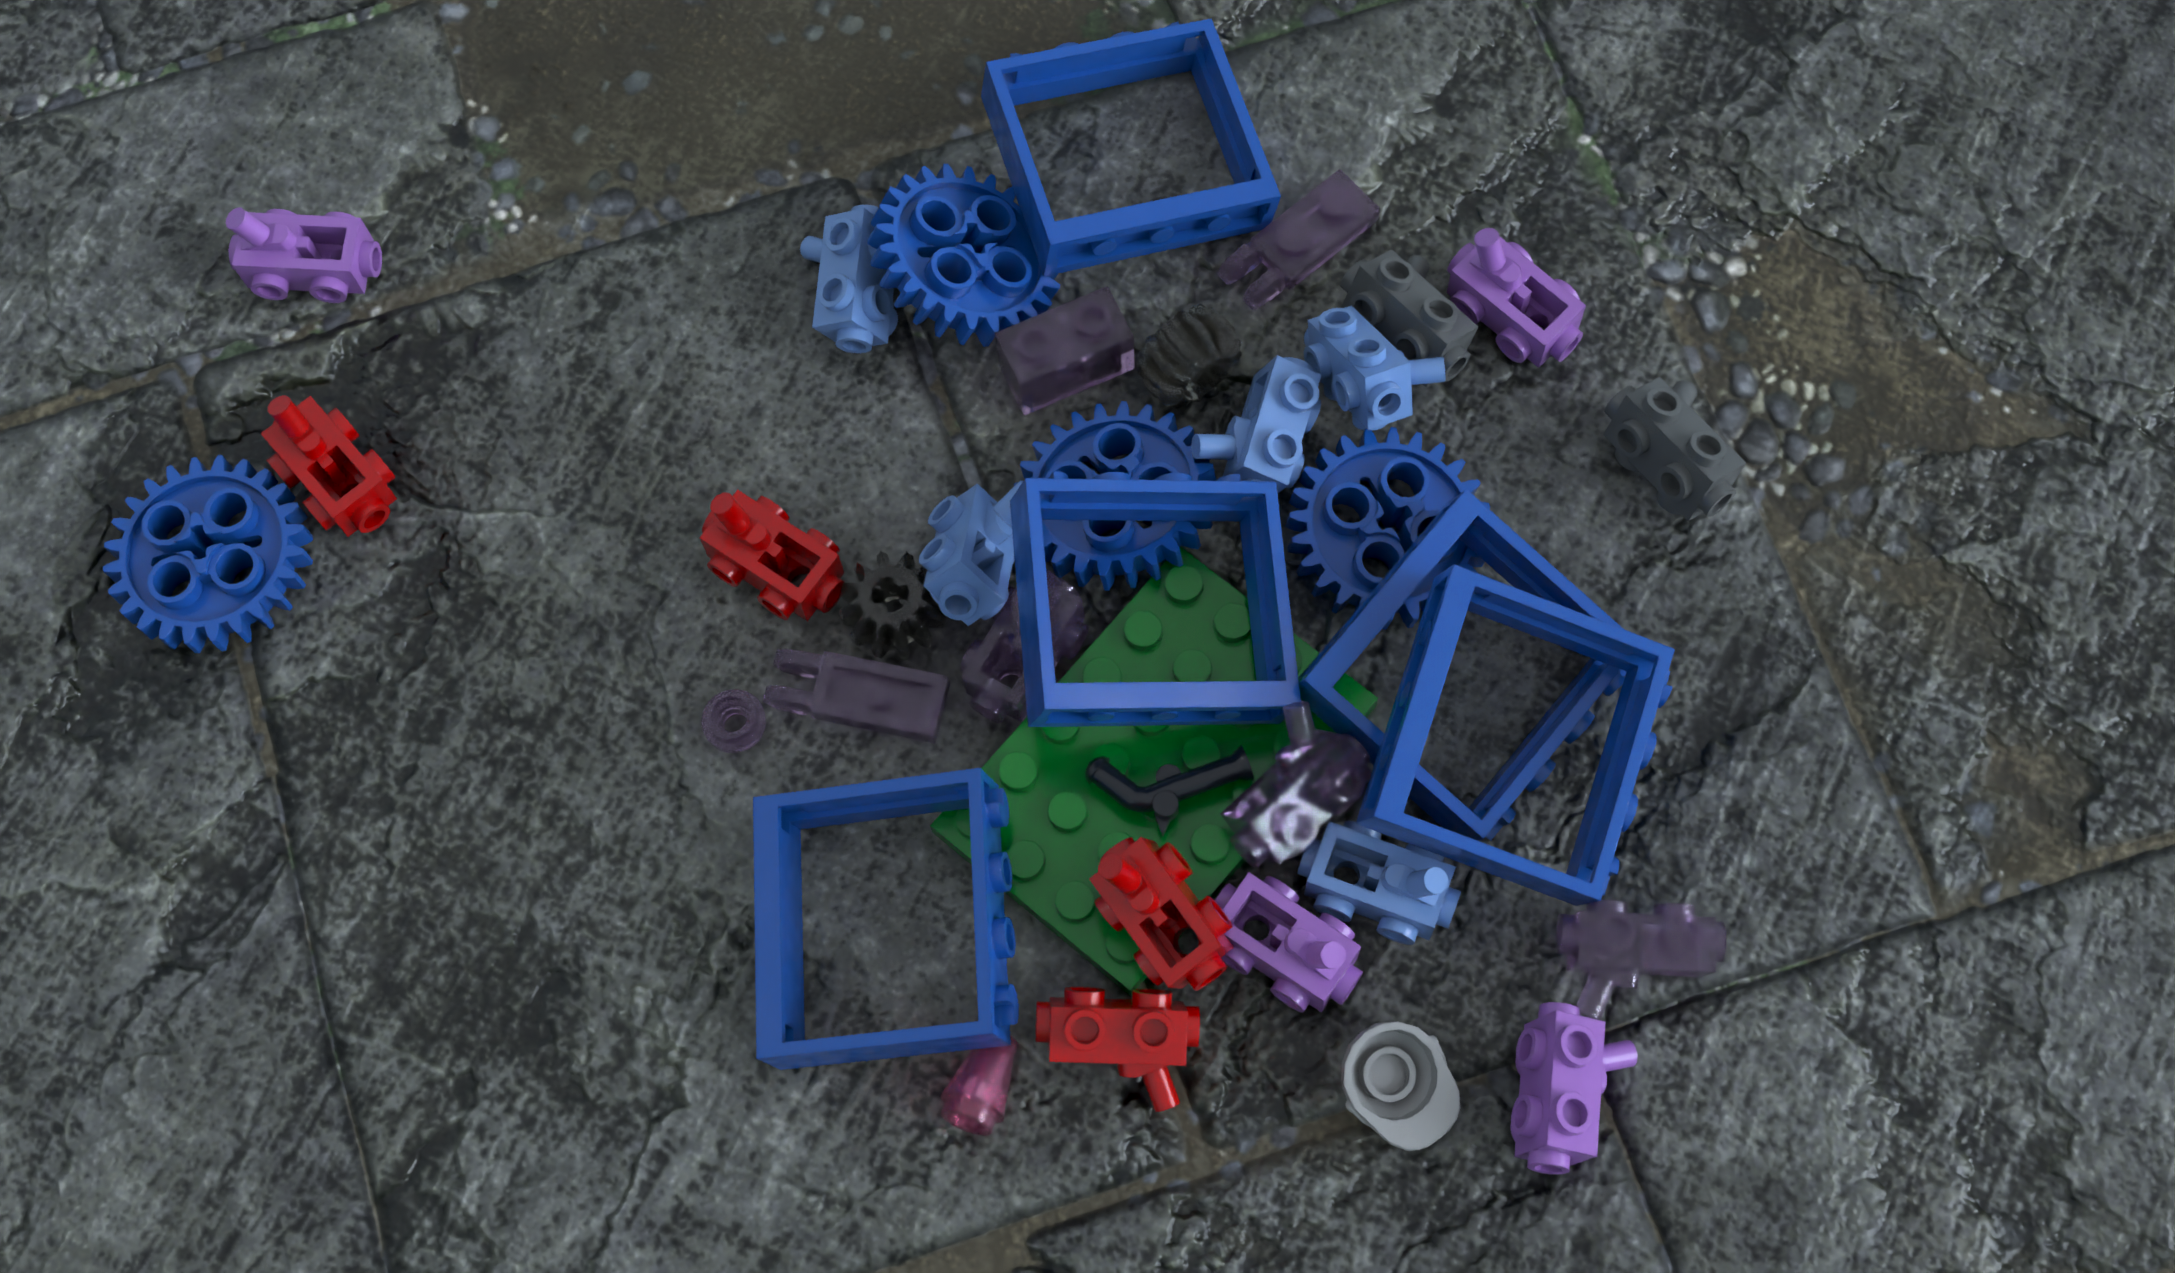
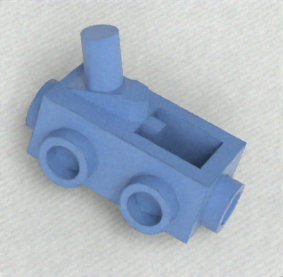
M857 205L851 211L825 216L823 239L807 236L802 241L800 247L803 258L820 263L812 328L836 342L837 348L850 353H866L872 350V346L888 344V337L893 333L898 322V315L893 305L894 288L886 289L879 286L887 270L872 267L870 264L872 257L877 249L867 244V240L875 228L870 222L878 209L877 206Z
M1352 305L1345 308L1326 310L1320 316L1308 320V329L1304 335L1306 346L1304 349V360L1314 368V372L1322 375L1320 381L1323 383L1325 396L1337 401L1343 411L1349 410L1352 413L1353 425L1360 430H1378L1391 422L1412 416L1411 385L1446 381L1443 357L1408 360L1401 350H1397Z
M1277 355L1253 376L1241 417L1234 416L1231 419L1225 434H1195L1193 436L1191 444L1193 458L1227 460L1223 476L1240 474L1241 481L1276 482L1277 493L1284 488L1290 489L1299 478L1304 465L1305 456L1302 454L1303 436L1311 430L1320 412L1321 400L1318 399V386L1322 375L1314 372V368L1301 359L1293 357L1283 358Z
M1020 480L998 502L981 486L976 484L957 498L954 495L946 497L931 512L928 524L936 530L935 538L921 552L919 563L927 569L923 586L930 592L932 598L939 605L941 612L948 618L962 620L969 626L980 618L983 620L990 619L1005 605L1009 596L1008 585L1012 565L1015 561L1010 500L1023 481Z
M1329 821L1322 841L1313 837L1309 838L1297 874L1308 878L1304 895L1316 899L1313 908L1321 914L1328 913L1343 922L1351 921L1353 913L1379 922L1376 931L1380 935L1406 945H1413L1417 936L1430 940L1435 925L1449 928L1461 891L1449 887L1456 866L1444 863L1443 856L1411 844H1407L1406 848L1380 840L1381 833L1357 825L1355 821H1345L1343 826ZM1341 867L1352 868L1358 875V882L1353 885L1334 878V872Z

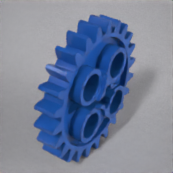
M943 164L937 176L926 166L921 167L915 179L907 174L903 175L896 188L890 187L870 222L875 228L869 236L867 244L877 249L870 264L872 267L887 270L879 286L886 289L898 288L901 293L893 305L896 308H901L912 304L917 309L914 314L913 323L918 325L929 317L935 321V336L939 338L949 327L955 329L958 342L961 345H965L972 333H976L983 347H988L996 335L1006 344L1010 343L1018 331L1026 335L1036 321L1042 319L1052 305L1051 300L1060 289V284L1055 281L1058 274L1043 276L1020 207L1014 202L1015 193L1013 187L1008 188L1003 193L996 190V177L993 174H990L984 183L977 182L974 171L970 166L966 167L960 178H956L949 164Z
M1121 401L1114 416H1107L1102 404H1096L1094 419L1087 422L1078 412H1072L1071 417L1074 428L1066 431L1060 426L1052 424L1050 430L1054 442L1050 445L1034 441L1032 446L1037 461L1029 460L1021 461L1020 463L1024 480L1025 478H1049L1053 471L1066 473L1068 479H1092L1098 474L1083 464V462H1089L1099 471V474L1124 472L1130 475L1131 480H1154L1164 474L1186 473L1192 476L1193 481H1216L1214 466L1210 463V460L1193 458L1191 444L1194 430L1190 425L1178 430L1175 415L1171 412L1156 422L1153 408L1150 404H1146L1138 416H1131L1127 401ZM1129 454L1123 459L1112 460V458L1118 455ZM1042 520L1045 562L1051 561L1058 578H1062L1074 568V573L1080 587H1084L1092 576L1096 574L1100 575L1104 590H1110L1116 575H1124L1130 588H1136L1139 571L1146 569L1150 576L1157 581L1161 579L1159 563L1166 559L1171 564L1181 567L1183 560L1179 547L1182 545L1192 549H1199L1201 543L1197 529H1211L1213 523L1212 521H1142L1149 526V528H1142L1136 521ZM1108 530H1121L1119 533L1113 536H1101Z
M1396 427L1390 428L1383 443H1378L1372 430L1365 429L1359 440V447H1356L1351 439L1343 435L1336 446L1337 456L1331 451L1322 448L1315 460L1318 469L1309 466L1304 468L1299 481L1305 488H1294L1289 503L1299 510L1290 512L1285 522L1286 528L1301 533L1291 538L1287 549L1290 553L1307 555L1301 561L1296 573L1298 576L1317 574L1319 579L1311 593L1314 597L1322 595L1329 590L1336 594L1331 610L1333 613L1336 614L1348 603L1356 606V610L1383 579L1370 574L1364 568L1362 559L1377 558L1383 561L1390 571L1418 538L1417 534L1424 531L1449 501L1465 489L1473 495L1481 484L1479 479L1461 482L1458 478L1466 463L1463 459L1454 461L1448 466L1441 461L1445 451V444L1440 443L1427 453L1421 450L1422 433L1416 432L1409 444L1405 445L1400 444ZM1397 479L1406 482L1412 488L1414 496L1401 497L1395 494L1389 488L1387 481ZM1360 481L1368 482L1372 488V493L1367 487L1361 485ZM1482 502L1487 508L1490 509L1489 503ZM1343 504L1354 508L1359 515L1360 521L1355 523L1342 521L1335 515L1332 506ZM1380 521L1386 527L1383 530L1378 526ZM1396 526L1399 529V533L1397 534L1393 528L1389 527ZM1458 538L1396 613L1400 614L1407 628H1413L1419 619L1420 608L1424 611L1434 577L1454 564L1477 573L1473 567H1482L1485 561ZM1394 615L1382 629L1386 630L1388 628V626L1393 620Z
M217 455L211 470H207L197 457H193L189 465V474L184 476L172 465L166 467L168 483L159 486L156 482L147 478L144 481V485L150 496L144 501L134 497H127L125 502L135 513L131 519L113 518L111 522L123 534L122 539L104 542V548L118 559L103 566V572L114 582H117L108 589V593L120 605H123L119 611L133 625L138 623L137 628L149 639L153 640L159 636V639L170 649L175 650L184 640V644L194 653H200L207 637H209L210 641L220 651H226L229 634L236 632L246 643L252 641L250 625L258 621L263 626L272 629L274 622L268 611L273 606L290 611L293 606L285 597L284 592L287 588L304 589L306 583L294 570L295 568L313 564V559L303 548H300L313 541V535L301 524L308 516L297 502H293L296 497L285 483L278 484V480L267 468L257 473L247 459H242L233 469L223 455ZM246 511L240 522L227 527L233 516ZM184 524L179 534L166 540L173 528ZM253 567L250 575L245 580L233 584L236 575L240 571ZM190 580L186 590L172 597L175 587L184 581Z

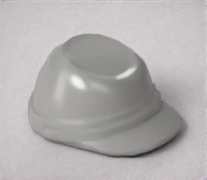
M1390 1021L1371 1025L1361 1031L1348 1044L1341 1062V1085L1347 1099L1345 1103L1347 1110L1353 1113L1360 1122L1372 1128L1392 1146L1406 1151L1429 1147L1452 1128L1461 1109L1460 1093L1456 1081L1447 1066L1446 1057L1439 1045V1041L1434 1035L1428 1036L1419 1027L1399 1021Z

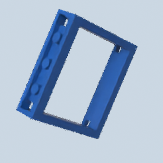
M1212 18L1185 24L1174 22L1164 28L1138 33L1120 32L1107 39L1081 44L1068 42L1050 50L1024 55L1012 53L1009 58L986 62L981 99L1043 276L1270 228L1281 195ZM1191 71L1234 184L1055 221L1014 106Z
M1053 471L1049 478H1025L1010 500L1028 727L1280 724L1301 707L1276 482L1241 481L1240 474L1225 475L1216 481H1193L1192 476L1186 473L1164 474L1154 480H1131L1130 475L1124 472L1102 473L1092 479H1068L1066 473ZM1042 520L1239 522L1256 681L1056 683Z
M1467 489L1442 508L1298 677L1301 702L1373 766L1384 733L1339 694L1333 686L1458 538L1513 587L1622 628ZM1590 658L1469 808L1420 765H1418L1409 798L1443 828L1477 841L1485 837L1491 841L1503 826L1509 825L1514 819L1516 811L1510 807L1524 789L1532 792L1545 781L1556 766V763L1550 759L1551 755L1563 741L1571 744L1589 727L1595 717L1589 711L1590 707L1602 693L1605 696L1613 694L1623 684L1626 671Z
M1452 565L1434 577L1356 824L1575 906L1601 901L1602 895H1605L1610 876L1618 875L1619 859L1614 857L1620 834L1629 828L1636 814L1638 797L1633 794L1639 770L1647 766L1655 749L1656 734L1651 732L1657 708H1661L1665 704L1673 688L1667 685L1671 672L1669 668L1675 649L1458 565ZM1467 611L1626 671L1566 874L1404 813Z
M981 768L753 797L756 1059L779 1070L1011 1046L1010 1025H1015L1018 1022L1019 1004L1014 985L1008 984L1007 958H1013L1016 949L1014 927L1011 919L1005 917L1004 892H1010L1012 889L1010 859L1007 852H1002L1001 827H1007L1009 823V805L1005 790L999 788V785ZM969 808L978 1021L805 1040L801 829Z

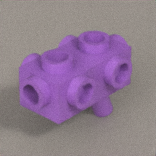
M238 207L233 209L226 218V227L236 233L232 236L229 244L230 265L245 285L259 297L270 300H283L287 298L289 290L309 291L314 298L324 302L341 303L346 300L347 293L365 294L368 277H378L381 272L382 251L380 244L374 241L362 219L350 214L328 212L324 216L297 215L284 209H270L266 213L247 212Z
M1493 228L1480 230L1474 237L1476 247L1472 243L1466 244L1454 256L1447 268V272L1450 273L1447 294L1451 296L1450 301L1475 324L1481 321L1497 334L1496 343L1499 349L1512 361L1522 363L1527 358L1538 368L1550 356L1559 362L1563 361L1575 349L1583 336V332L1578 328L1586 305L1580 301L1577 292L1568 283L1561 279H1552L1537 267L1528 252L1519 244L1506 242L1499 236L1498 231Z
M1248 872L1238 888L1228 883L1215 899V902L1222 908L1233 926L1224 934L1234 947L1221 957L1225 964L1244 975H1248L1252 967L1256 968L1275 981L1270 988L1273 995L1298 1012L1303 1013L1308 1005L1322 1012L1330 999L1342 1005L1363 974V971L1354 966L1361 946L1353 941L1355 933L1352 929L1328 913H1322L1319 918L1297 904L1299 896L1289 886L1274 877L1266 876L1264 881ZM1253 920L1262 921L1268 927L1269 934L1264 940H1256L1244 932L1245 925Z
M1548 1002L1540 1004L1538 1018L1524 1024V1030L1519 1037L1516 1047L1515 1063L1520 1075L1519 1097L1516 1099L1512 1109L1510 1125L1511 1134L1515 1141L1514 1157L1528 1160V1169L1544 1174H1566L1569 1172L1571 1165L1597 1157L1601 1094L1607 1085L1606 1072L1633 1067L1637 1063V1051L1630 1040L1604 1044L1606 1022L1580 1016V1009L1567 1003Z

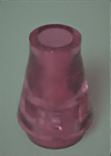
M1011 1037V1046L973 1049L970 1051L941 1094V1099L944 1102L941 1116L944 1120L963 1131L982 1136L990 1135L994 1125L1004 1121L1013 1061L1019 1043L1013 1037Z

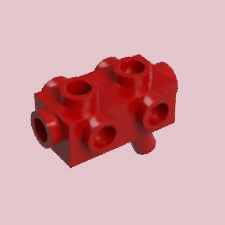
M286 395L273 399L268 405L267 410L273 417L274 422L260 433L275 451V454L266 460L290 489L299 482L304 485L311 496L302 503L326 531L337 524L345 535L349 537L357 530L362 533H368L379 528L390 515V508L388 506L397 500L387 485L396 478L389 467L373 449H370L364 455L356 449L352 442L360 435L336 407L326 414L311 396L297 406Z
M737 489L733 496L725 492L717 495L710 504L711 512L703 524L702 535L700 536V541L706 554L711 558L707 563V567L712 573L732 587H738L742 580L761 591L757 596L758 601L767 610L783 620H788L791 614L795 613L808 622L817 609L827 613L836 605L845 588V581L840 579L845 572L838 554L840 549L829 537L813 528H810L807 533L801 531L788 522L790 517L779 505L764 496H760L755 501ZM807 574L799 587L791 583L795 576Z
M1132 837L1126 838L1110 848L1101 857L1098 872L1089 878L1100 894L1094 901L1095 905L1105 920L1116 931L1120 932L1125 928L1140 949L1134 953V958L1142 971L1154 984L1159 986L1164 982L1168 988L1182 989L1187 984H1190L1195 991H1198L1217 979L1227 969L1228 966L1221 957L1234 948L1224 935L1233 927L1232 923L1222 908L1209 895L1200 901L1184 881L1193 874L1192 869L1171 843L1166 842L1163 846L1159 847L1155 841L1143 837L1136 841ZM1186 929H1192L1199 941L1198 947L1189 954L1183 953L1178 944L1179 936Z
M1066 987L1064 988V997H1050L1049 1002L1037 1001L1035 1042L1048 1043L1049 1062L1117 1064L1119 1076L1128 1078L1142 1076L1155 1112H1161L1180 1103L1167 1066H1186L1187 1047L1199 1046L1200 1009L1199 1006H1185L1183 1001H1172L1173 992L1163 989L1132 990V999H1105V990L1102 988Z

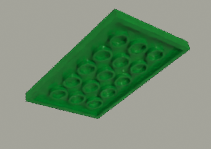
M1180 546L1183 565L1178 567L1166 560L1160 567L1161 579L1156 581L1151 577L1058 683L1256 681L1248 598ZM1293 633L1299 677L1319 652ZM1346 673L1333 686L1339 694L1366 718L1377 705L1378 697ZM1302 702L1301 707L1280 724L1028 727V719L1026 717L981 768L999 785V788L1005 790L1009 805V823L1007 827H1001L1002 852H1007L1012 868V889L1010 892L1005 893L1131 996L1132 990L1137 989L1147 976L1134 958V953L1140 949L1125 928L1120 932L1116 931L1105 920L1095 905L1094 901L1100 894L1089 878L1098 872L1101 857L1114 845L1129 837H1132L1134 841L1140 837L1153 840L1159 847L1169 842L1179 851L1192 869L1193 874L1184 881L1198 900H1202L1207 895L1213 899L1346 741ZM1242 745L1255 781L1239 779L1179 801V813L1170 822L1164 837H1162L1153 811L1136 812L1124 808L1093 782L1089 784L1085 779V770L1089 762L1094 758L1104 756L1110 759V764L1136 785L1147 786L1157 782L1156 773L1163 765H1175L1183 773L1227 757ZM969 808L943 811L930 825L932 833L972 865Z

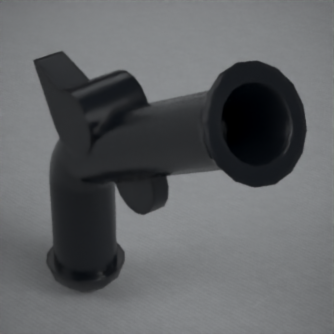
M1242 745L1227 757L1183 773L1175 765H1163L1156 773L1157 782L1147 786L1136 785L1110 764V759L1104 756L1094 758L1089 762L1085 770V779L1089 784L1093 782L1124 808L1136 812L1153 811L1162 837H1164L1170 822L1179 813V801L1239 779L1255 781Z

